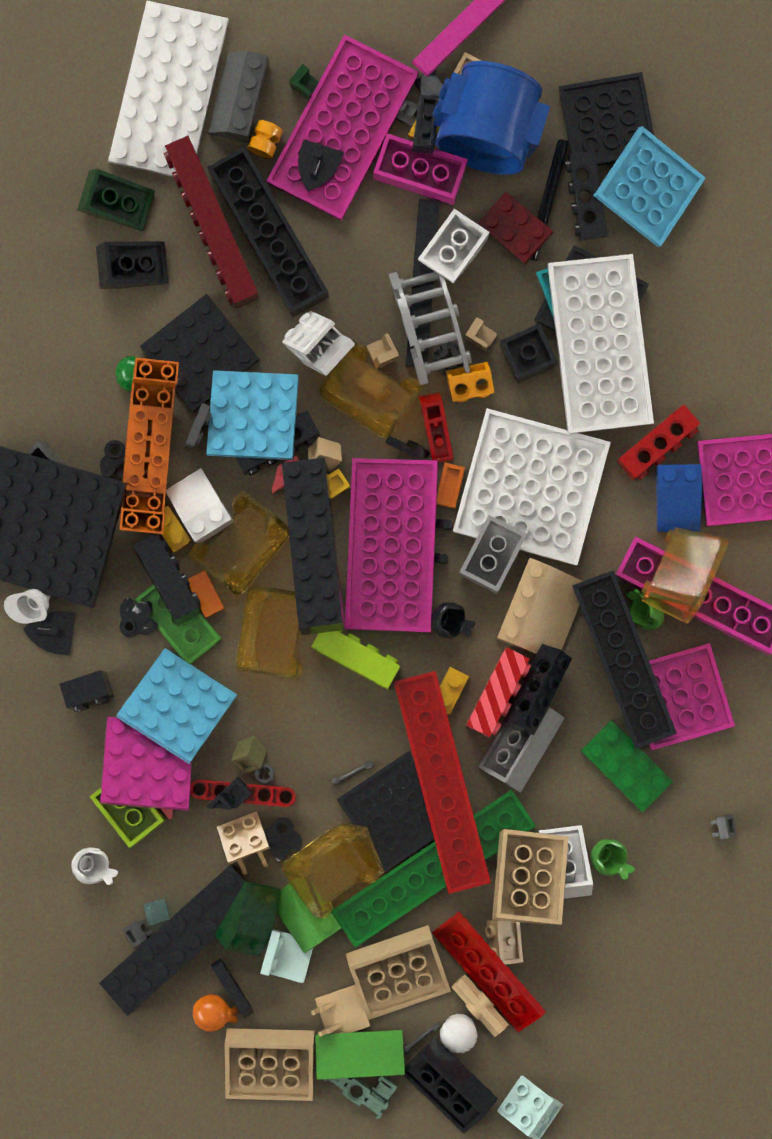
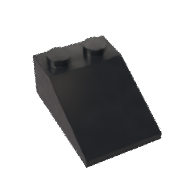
M164 241L103 242L96 247L100 289H121L168 284Z

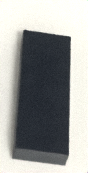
M420 95L412 151L433 154L437 126L433 125L435 118L432 117V114L439 100L437 97Z

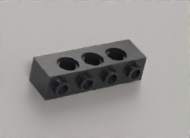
M595 151L570 154L568 160H565L566 173H570L571 181L568 182L569 194H573L574 197L571 209L573 216L576 215L577 224H574L575 235L580 238V241L604 238L607 236L603 203L594 197V194L600 187ZM585 170L588 175L587 180H579L577 178V171ZM582 191L590 193L591 199L589 202H583L580 199ZM585 212L593 214L594 221L589 224L583 220Z
M308 410L296 416L295 430H299L302 436L300 439L294 440L293 454L299 451L298 447L304 444L310 446L320 437L319 431ZM235 457L244 475L249 474V476L258 473L261 470L260 467L265 464L271 466L280 461V459L256 460L253 458Z
M541 644L503 721L516 730L535 735L572 658L561 649Z

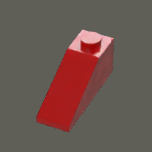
M440 392L419 396L432 460H437L438 463L454 460Z

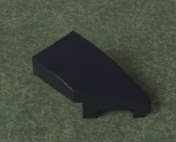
M388 436L385 441L387 445L413 457L427 458L430 454L423 446L412 440H408L405 444L392 436Z
M238 776L207 805V808H222L226 810L238 808L253 791Z

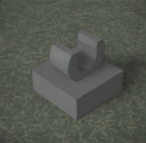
M405 99L396 116V120L412 128L417 118L418 105Z
M733 814L717 817L716 820L710 822V825L717 824L719 827V831L712 833V836H720L721 839L737 836Z
M145 920L135 921L122 929L133 948L146 941L147 936L152 933L151 930L147 932L142 931L141 925L146 923Z

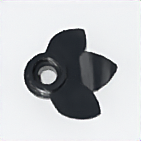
M112 440L106 444L104 448L105 456L100 461V470L103 476L110 477L116 473V475L123 479L126 446L118 440ZM118 448L119 453L117 455H113L111 453V449Z
M129 597L122 602L119 609L122 619L119 628L124 636L132 638L138 634L148 635L157 628L158 624L150 619L152 602L144 601L135 605ZM128 623L133 624V629L131 631L127 630Z
M279 818L274 821L272 827L264 829L268 845L271 847L272 854L277 861L284 859L290 849L295 851L301 850V837L294 831L293 824L289 819ZM281 824H284L287 827V830L284 833L279 831V826Z

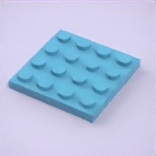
M641 126L636 130L594 194V197L654 245L660 247L704 182L705 177Z
M213 370L210 412L212 414L208 427L207 456L293 460L299 375Z
M165 648L117 713L116 717L190 764L235 700L237 694Z

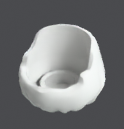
M464 1014L451 1015L440 1029L441 1042L452 1053H465L473 1048L477 1041L478 1035L475 1024L470 1017Z

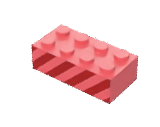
M508 647L504 649L466 727L488 738L491 734L494 736L497 734L501 723L498 721L501 715L506 716L511 706L508 703L510 697H515L521 687V684L518 683L520 677L524 678L531 667L528 664L529 658Z

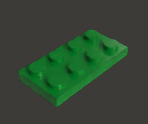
M612 720L581 750L641 812H644L673 782L640 748H634L632 740Z

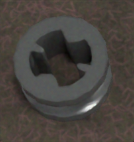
M262 764L264 769L267 767L270 770L268 773L270 777L266 780L265 777L261 779L259 777L261 774L260 769L255 770V777L261 783H268L274 778V769L269 764Z

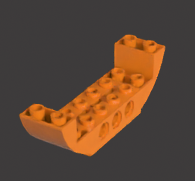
M135 358L122 479L123 482L128 484L120 510L119 530L163 534L164 506L179 362Z

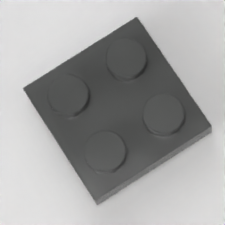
M204 403L200 405L184 447L192 449L194 445H199L204 434L200 430L202 426L206 427L212 414L208 412L210 406Z

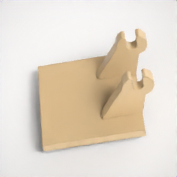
M257 811L217 826L229 864L237 861L243 875H247L248 872L242 858L258 853L263 867H268L263 851L270 848Z
M355 984L315 998L317 1008L312 1010L311 1014L316 1015L320 1013L325 1027L318 1032L319 1037L324 1034L352 1033L370 1026Z

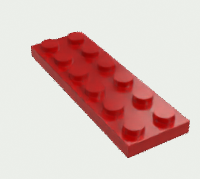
M459 911L432 932L517 1032H520L546 1013L540 1003L530 994L526 987Z

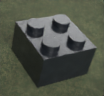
M540 323L500 341V348L517 384L557 365L558 361Z
M102 670L59 683L66 708L74 712L87 710L89 705L93 703L98 706L110 702L109 698L114 697L107 672Z

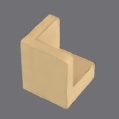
M476 317L465 334V339L487 352L497 333L484 326V321Z
M388 333L381 340L371 343L366 347L376 369L395 362L399 357Z
M318 437L308 448V459L325 457L328 471L332 472L342 461L340 443Z

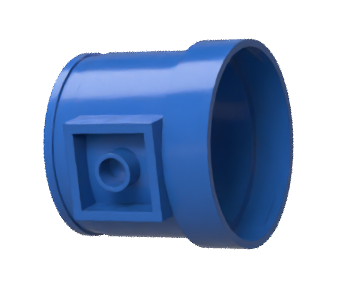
M473 61L465 64L461 75L453 72L449 79L446 78L441 86L438 95L439 100L432 114V117L435 118L433 125L440 127L435 141L436 147L440 151L468 159L467 167L478 171L498 175L520 173L524 168L526 159L531 157L539 145L550 106L539 102L542 95L541 85L528 74L504 64L489 61Z

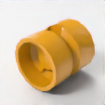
M258 120L254 129L255 136L251 137L247 149L257 156L272 159L277 149L275 143H279L283 130L271 122Z

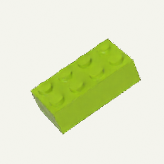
M342 630L318 633L311 646L312 649L382 688L389 690L401 668L398 665L399 660L388 654L386 657H383L379 654L380 651L370 644L365 647L360 644L361 639L350 633L348 636H345L341 633Z

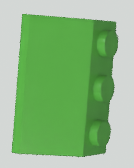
M305 873L281 889L276 913L304 953L341 929V926Z

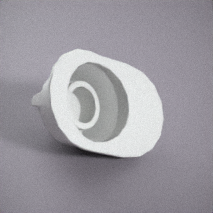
M28 589L23 593L8 596L4 601V609L11 619L21 624L43 621L47 617L51 596L37 589Z

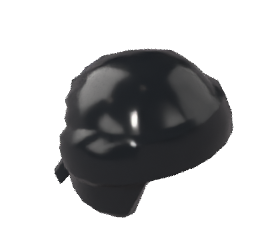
M444 602L434 610L431 618L433 629L437 635L447 639L455 638L460 632L470 636L472 633L470 628L476 625L475 621L465 620L464 608L454 602Z

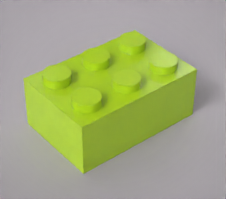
M101 788L89 796L129 848L134 847L167 821L157 808L100 804Z

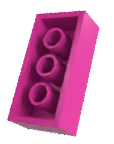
M387 133L373 172L374 180L454 205L467 168L468 159L434 149L433 154L412 151L413 141Z

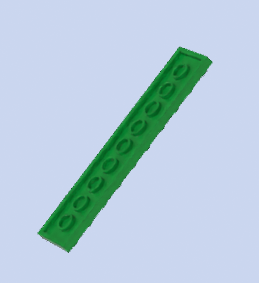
M512 790L473 815L485 860L498 852L499 834L503 829L528 832L536 826ZM435 841L331 910L355 948L446 887Z

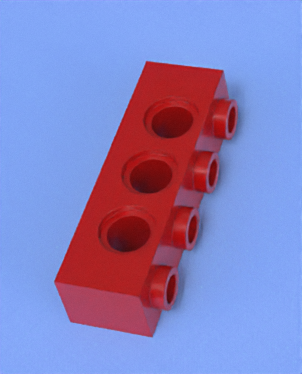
M683 404L617 460V463L633 481L636 478L642 480L650 473L648 468L653 464L658 466L666 459L664 455L671 450L674 453L683 445L680 441L686 436L688 439L692 438L699 431L697 427L701 423ZM671 427H680L681 435L676 436L672 434ZM655 440H663L665 442V448H656L654 444ZM646 453L649 456V462H640L638 454Z

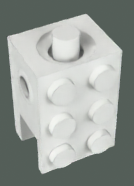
M312 311L305 313L300 318L299 324L295 328L290 329L282 341L304 365L325 376L355 345L350 338L342 335L334 327L335 323L332 320Z

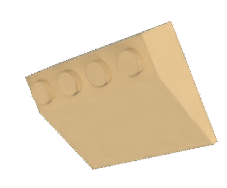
M529 558L497 640L534 655L537 654L541 644L562 650L579 608L572 585L583 581L550 565Z
M503 829L500 832L492 920L562 925L569 836Z
M428 925L346 953L348 965L368 1020L451 992Z
M227 1028L225 1038V1099L313 1101L314 1031Z

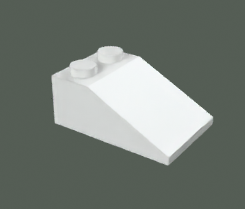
M454 209L418 260L454 283L485 245L489 232Z
M202 468L166 490L183 524L194 542L198 545L234 523V520Z
M582 825L539 830V833L569 836L564 899L592 895L593 880Z

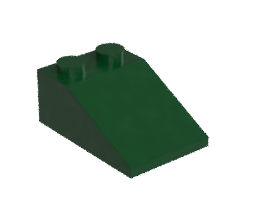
M100 169L89 170L77 211L143 231L155 190Z
M244 882L215 933L216 938L226 951L254 956L262 954L271 937L281 892L279 888Z

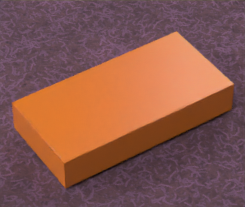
M444 462L437 492L438 506L456 509L465 467Z
M205 570L188 578L192 593L195 592L201 602L200 609L205 618L225 609Z

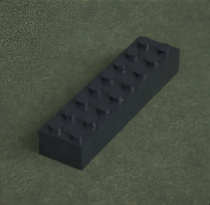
M245 146L208 166L210 176L291 317L293 318L329 298L328 290Z
M325 457L282 463L299 630L302 635L345 630L328 466Z
M612 570L572 585L634 748L638 749L677 734L614 571Z
M233 864L229 865L99 983L127 1016L216 937V931L244 882H248Z

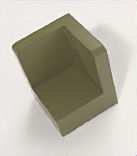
M255 736L239 740L231 761L244 774L261 769L267 748Z

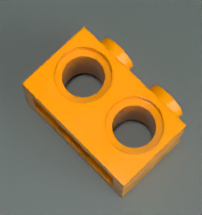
M488 362L469 365L470 372L467 373L464 367L446 370L449 391L453 402H465L474 397L484 398L495 393ZM485 379L484 383L477 384L478 380ZM458 384H465L462 388H455Z

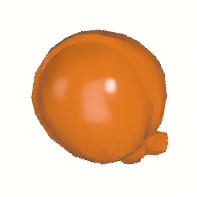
M208 994L196 1001L193 1007V1019L202 1030L214 1032L223 1028L227 1022L236 1023L237 1017L235 1014L239 1010L236 1006L229 1008L227 1002L219 995Z

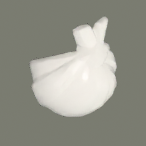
M84 848L77 852L72 860V872L76 879L84 884H95L105 881L107 885H111L113 883L112 877H116L118 874L117 870L109 868L107 855L98 848Z

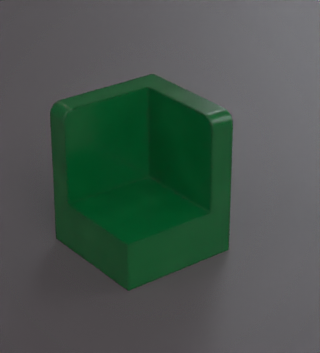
M303 64L289 80L290 87L308 101L319 83L318 80L310 75L309 69Z

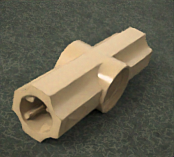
M466 974L451 986L466 1003L465 1006L473 1016L480 1020L494 1037L499 1035L509 1025L494 1008L495 1005L483 991H479Z

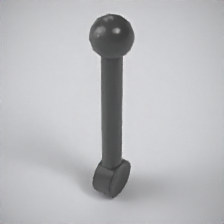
M366 761L363 766L339 778L334 777L332 784L337 786L340 781L364 769H371L373 763Z
M438 1022L435 1023L412 1043L403 1046L404 1053L408 1054L412 1047L439 1028L440 1024Z

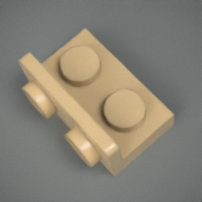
M488 920L485 932L490 948L496 952L505 965L522 963L523 952L520 922Z

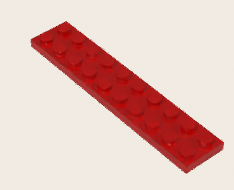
M436 671L394 681L448 894L489 884L491 881Z

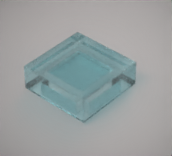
M165 898L143 904L148 926L170 919Z

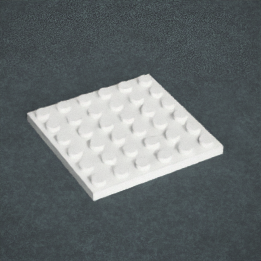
M487 408L453 532L477 539L488 515L527 534L519 551L577 566L611 442L579 433L568 434V430Z

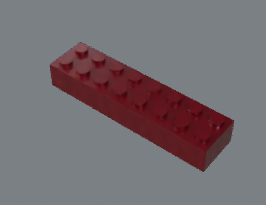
M189 136L165 145L167 152L163 154L170 169H175V172H172L178 189L182 187L184 190L181 192L186 207H191L193 210L189 213L195 227L200 226L201 231H198L204 247L209 246L210 250L207 251L212 266L217 265L219 269L215 272L221 286L225 284L227 287L224 292L229 304H234L237 309L259 299L258 291Z

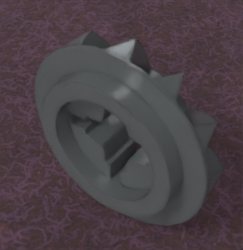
M447 342L440 344L434 352L433 362L443 360L447 357L449 350L453 357L460 355L457 343ZM461 363L437 371L446 375V370L460 368L463 365Z

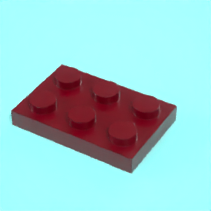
M507 192L499 198L477 223L525 265L553 234V231Z

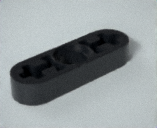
M218 959L212 963L213 971L241 1015L246 1018L254 1013L252 1006L224 962Z

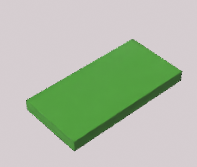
M154 585L135 599L137 603L144 601L152 602L150 619L158 624L157 628L188 664L194 663L222 640L201 612L192 619L177 626Z
M402 1030L324 1034L320 1037L319 1034L315 1035L317 1080L405 1075Z

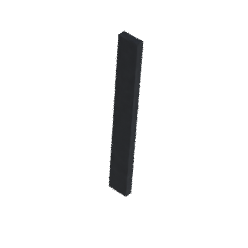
M419 199L413 278L434 272V270L420 262L418 258L438 232L440 200ZM434 281L413 286L411 295L432 290ZM432 298L411 304L410 315L417 317L431 313ZM430 322L414 328L417 339H429ZM409 340L407 341L406 367H414L410 349H414V346H410ZM425 348V351L421 352L423 362H427L428 348Z

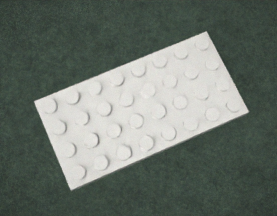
M146 1L108 159L109 163L173 177L172 172H175V169L169 168L163 154L167 152L165 145L189 136L196 154H198L229 23L228 18Z
M633 254L548 263L568 434L654 424Z

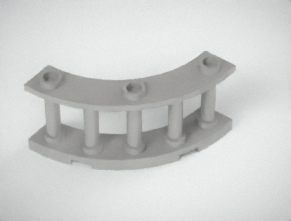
M397 272L388 274L393 295L401 312L406 337H408L410 346H414V349H410L420 385L429 383L427 375L430 372L462 363L465 372H470L468 364L472 363L469 350L465 351L456 318L459 316L457 304L452 305L445 282L447 279L437 272L407 280L399 279ZM438 280L440 285L439 288L410 296L409 294L404 295L403 292L406 291V288ZM444 296L446 309L417 317L410 315L408 307L412 306L411 304ZM450 317L454 332L425 340L417 339L414 328H418V325ZM454 340L457 341L460 355L432 363L423 362L421 352L425 351V348Z

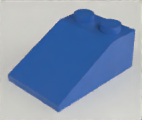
M701 464L658 465L655 468L657 532L700 531Z

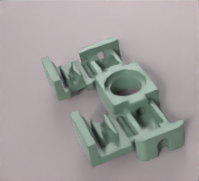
M380 1076L378 1079L379 1084L377 1087L373 1086V1088L358 1078L328 1079L343 1090L342 1094L359 1107L363 1104L377 1114L376 1119H379L384 1110L387 1109L389 1105L388 1100L398 1087V1084L387 1076ZM355 1085L360 1086L363 1094L359 1097L353 1096L351 1094V1087Z

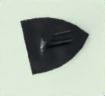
M305 139L303 140L298 165L301 180L308 192L322 186L335 174L344 152Z
M48 613L45 620L29 623L23 630L38 647L51 653L70 656L75 613Z

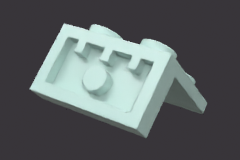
M273 929L260 974L267 976L271 974L303 983L313 948L304 953L290 933Z
M520 1076L497 1112L528 1137L541 1139L563 1104L547 1095L526 1077Z

